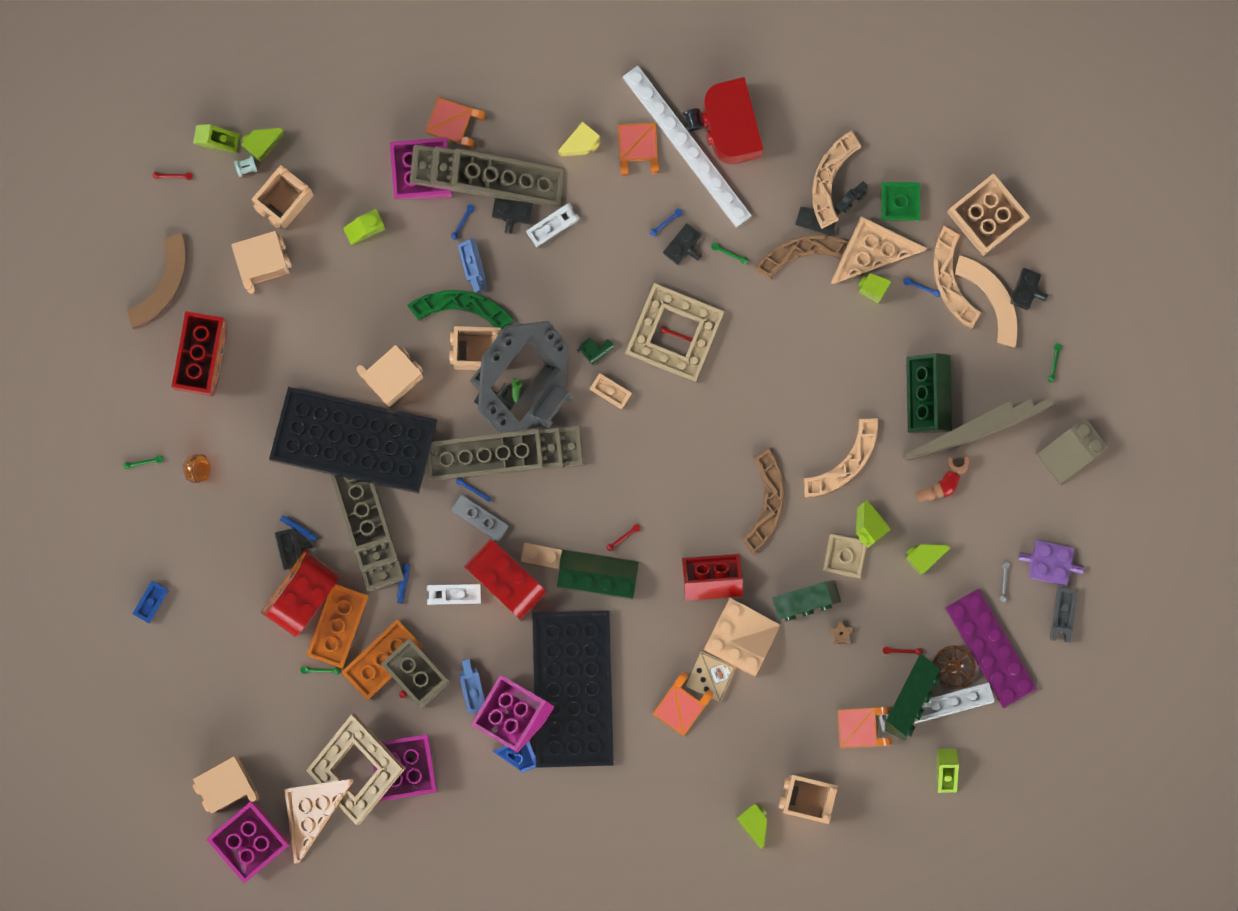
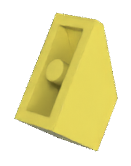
M582 122L558 150V154L563 157L589 154L591 150L594 152L601 144L599 142L600 136Z

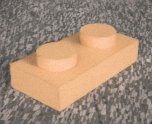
M600 373L589 389L621 410L632 395L630 391Z
M524 543L521 562L559 569L562 550Z

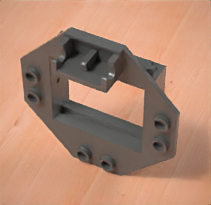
M549 321L528 324L515 322L513 326L504 327L482 355L481 367L470 379V382L479 391L478 410L497 433L501 434L536 427L550 428L553 424L551 418L560 410L561 405L565 401L570 402L573 398L572 394L565 390L568 344ZM528 342L546 364L509 411L492 391L491 387L524 344Z

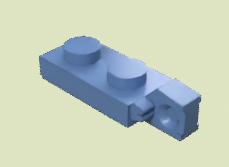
M475 238L468 239L457 245L467 281H470L473 286L474 293L487 290V284Z
M470 659L463 660L464 671H459V677L467 712L471 714L479 712L485 699L477 668L471 667Z

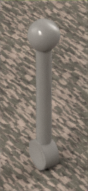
M1008 562L1002 564L1004 569L1002 595L1000 596V601L1002 602L1007 600V572L1010 568Z

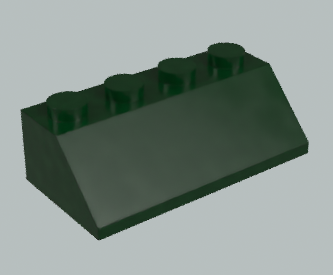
M932 353L906 357L908 433L952 431L951 355Z
M563 550L557 588L633 600L639 562Z
M922 654L919 655L885 721V731L906 741L908 736L912 737L916 729L914 723L916 719H921L925 711L922 707L925 702L929 703L933 695L931 690L933 686H938L942 677L939 675L940 668Z

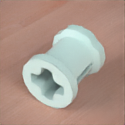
M253 155L246 160L234 161L239 177L252 171L258 172Z

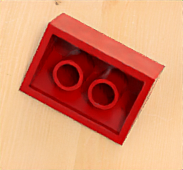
M739 554L682 558L685 601L743 597V579Z

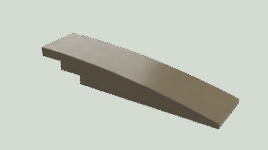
M414 145L410 183L500 199L560 206L564 169L458 148L452 150L437 146L431 148Z
M1050 397L1033 405L1031 399L1013 408L1011 402L1008 401L907 453L904 459L906 461L934 454L986 437L1049 409L1054 405V402Z
M580 427L536 429L432 442L427 461L429 481L584 465Z
M331 475L367 591L370 592L404 581L405 579L375 484Z

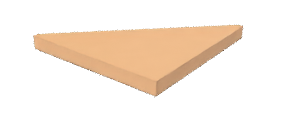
M861 216L830 283H838L926 251L927 248Z
M353 779L284 789L294 863L301 862L350 788Z

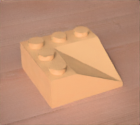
M994 173L953 205L947 212L982 256L986 255L1030 218Z
M729 598L703 651L755 677L779 630L780 624Z

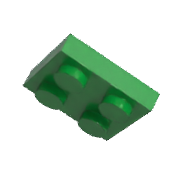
M882 182L881 221H920V182Z

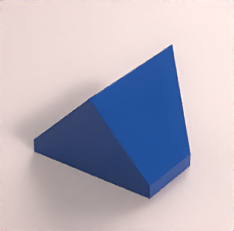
M530 741L518 753L507 746L492 751L519 769L521 773L536 767V757Z

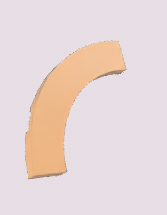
M852 130L838 139L828 152L824 154L815 172L812 197L814 212L821 229L838 221L832 204L834 178L844 161L861 148V144Z
M943 226L936 242L933 259L936 286L949 311L962 324L972 329L982 312L965 299L955 280L953 255L960 234Z
M959 255L954 275L969 280L985 293L997 317L998 331L996 344L1015 348L1017 341V317L1014 305L1010 304L1011 298L1000 280L986 267Z
M878 418L859 419L858 434L854 446L848 456L837 467L822 475L804 478V498L832 492L845 485L859 473L874 448L878 432Z

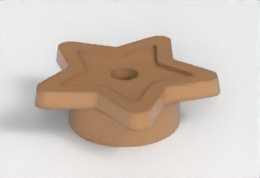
M839 621L836 628L828 630L834 636V645L840 642L850 644L849 635L853 631L852 627H845L842 621Z

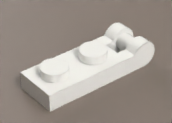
M571 203L564 205L526 231L536 248L581 219L572 210L573 206ZM565 213L569 217L566 221L562 218V215Z
M481 584L427 585V591L429 592L427 605L481 604ZM436 591H442V598H437Z

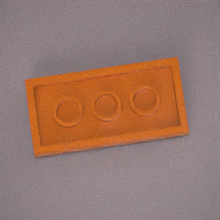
M335 584L327 596L306 656L343 669L369 596Z
M397 619L341 673L366 700H369L392 678L381 665L385 659L409 638L420 650L424 647Z

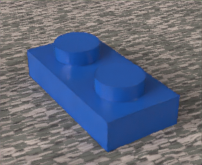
M151 581L132 614L150 624L169 590Z

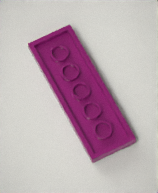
M979 589L945 607L946 612L1002 708L1007 707L1037 689Z

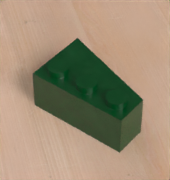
M835 580L825 581L772 597L778 620L785 619V622L796 619L795 615L803 614V617L814 614L816 609L825 611L831 609L833 604L841 602Z

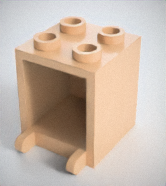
M280 165L251 200L257 213L262 217L267 215L268 220L277 229L281 227L285 230L314 195L305 183L284 166ZM269 204L280 211L283 216L279 218L268 209Z
M276 231L231 244L241 279L249 294L255 292L254 284L290 273L289 268L292 265L287 253L284 254L283 251L286 249V245L282 236H278Z
M454 326V331L450 332V343L453 345V350H450L449 356L450 364H453L455 370H478L481 367L482 355L500 334L501 328ZM459 341H467L466 360H459Z
M396 345L392 347L368 370L361 365L357 367V372L389 408L423 379L422 368L415 360L413 362L409 360L410 356L402 346L400 348Z
M237 756L228 759L193 779L194 784L192 786L195 792L203 797L202 805L211 814L225 809L246 796L251 802L260 799L252 780Z
M790 775L789 778H785L783 786L786 793L785 797L780 799L779 808L782 809L781 813L829 824L838 786ZM793 786L799 787L795 806L789 805Z

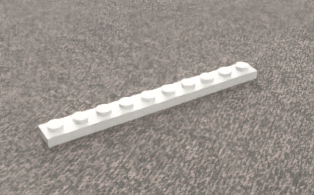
M639 66L623 76L624 81L733 225L737 228L752 215Z

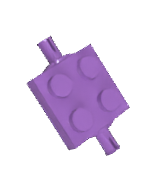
M1040 540L1035 541L1034 551L1031 555L1020 552L1018 560L1029 562L1030 572L1028 578L1067 586L1071 572L1083 574L1084 566L1073 564L1074 548Z

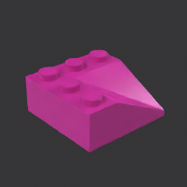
M447 137L389 142L394 199L452 198V191L410 183L413 146L421 145L431 148L437 146L448 149Z
M500 675L471 725L518 753L546 722L554 706Z
M429 734L382 742L406 769L379 802L438 792ZM373 765V769H374V773H375V772L377 771V768Z
M256 801L248 802L206 839L244 884L291 843Z

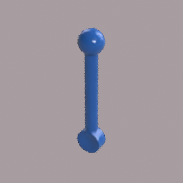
M469 204L467 206V212L455 232L451 234L453 240L458 238V233L469 214L474 211L473 205Z
M676 209L671 217L657 228L651 229L650 235L655 236L661 228L675 217H680L682 210Z
M908 277L903 281L905 285H913L933 293L936 297L941 295L939 290H933L915 283Z
M462 478L456 479L458 485H463L488 502L491 501V498L465 483Z

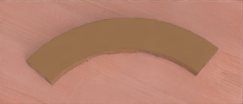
M182 233L164 238L166 264L163 276L156 289L143 302L126 310L133 329L154 319L155 316L169 305L176 295L184 276L186 263V247Z
M808 235L794 238L770 251L754 270L770 280L785 264L803 256L827 255L841 260L849 241L825 235Z
M769 448L753 459L763 479L764 503L758 521L751 531L741 539L752 555L772 535L778 524L783 507L784 487L779 465Z

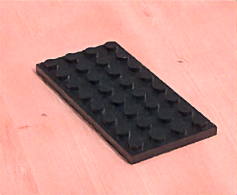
M288 387L269 460L419 494L437 426V419Z
M609 611L532 613L534 694L554 706L546 722L535 733L536 768L614 766Z

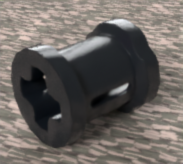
M699 108L683 112V116H686L688 123V132L704 127L700 121Z

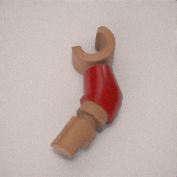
M967 455L963 457L965 464L962 467L954 466L953 459L949 458L948 467L950 471L946 472L942 480L934 485V488L927 487L915 492L918 501L928 500L930 502L935 500L937 496L938 498L943 496L946 498L952 495L957 489L960 479L959 475L968 470L969 457Z

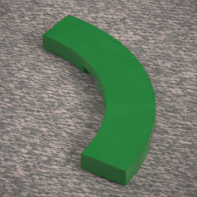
M444 290L424 295L407 305L418 321L430 314L445 310H462L476 314L488 321L494 328H501V330L514 321L498 304L484 296L468 291Z

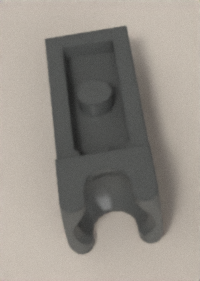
M1057 588L1050 633L1051 641L1056 640L1058 633L1061 632L1064 634V642H1071L1077 590Z

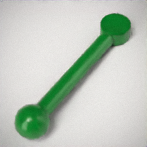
M717 243L711 245L713 251L719 250L740 260L742 264L748 262L746 257H740L719 247Z
M1060 344L1054 345L1051 374L1048 376L1050 383L1055 381L1054 373L1058 353L1062 348Z
M157 456L154 459L133 463L125 462L123 467L129 469L133 466L148 463H162L163 457Z
M303 666L300 669L302 674L307 672H323L338 675L341 672L339 667L334 669H318Z

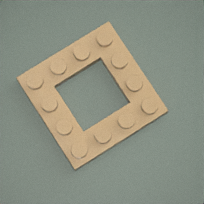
M654 283L625 354L696 383L724 311ZM664 309L699 323L686 357L650 343Z
M351 714L306 771L318 784L341 781L343 779L334 769L354 744L377 768V771L358 794L349 788L338 806L355 825H359L406 768L356 714Z

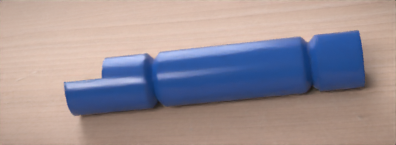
M281 517L280 521L291 526V528H294V530L314 542L317 538L316 534L311 533L310 530L290 517Z
M405 563L402 566L405 580L399 582L397 603L403 604L410 570V564Z

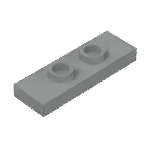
M460 495L450 510L497 542L501 540L509 528L507 524L463 495Z

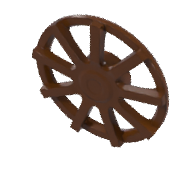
M952 645L944 647L936 654L933 660L936 666L946 668V670L939 674L940 676L949 673L946 683L942 680L939 682L946 688H962L975 675V660L972 654L961 646ZM952 649V659H949L944 651ZM956 649L964 652L959 659H956ZM940 655L947 661L946 664L937 662ZM968 655L971 663L962 664L961 661ZM972 666L971 675L963 671L962 668ZM959 673L968 677V680L961 683ZM952 676L956 677L958 685H949Z

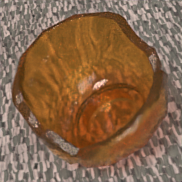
M204 454L191 455L186 458L183 464V474L186 480L191 483H200L208 480L210 464Z

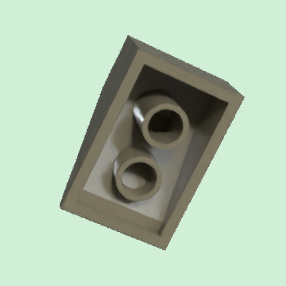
M1083 418L1037 453V456L1058 483L1061 484L1109 447L1088 420Z
M410 638L381 663L421 709L450 684L447 678Z

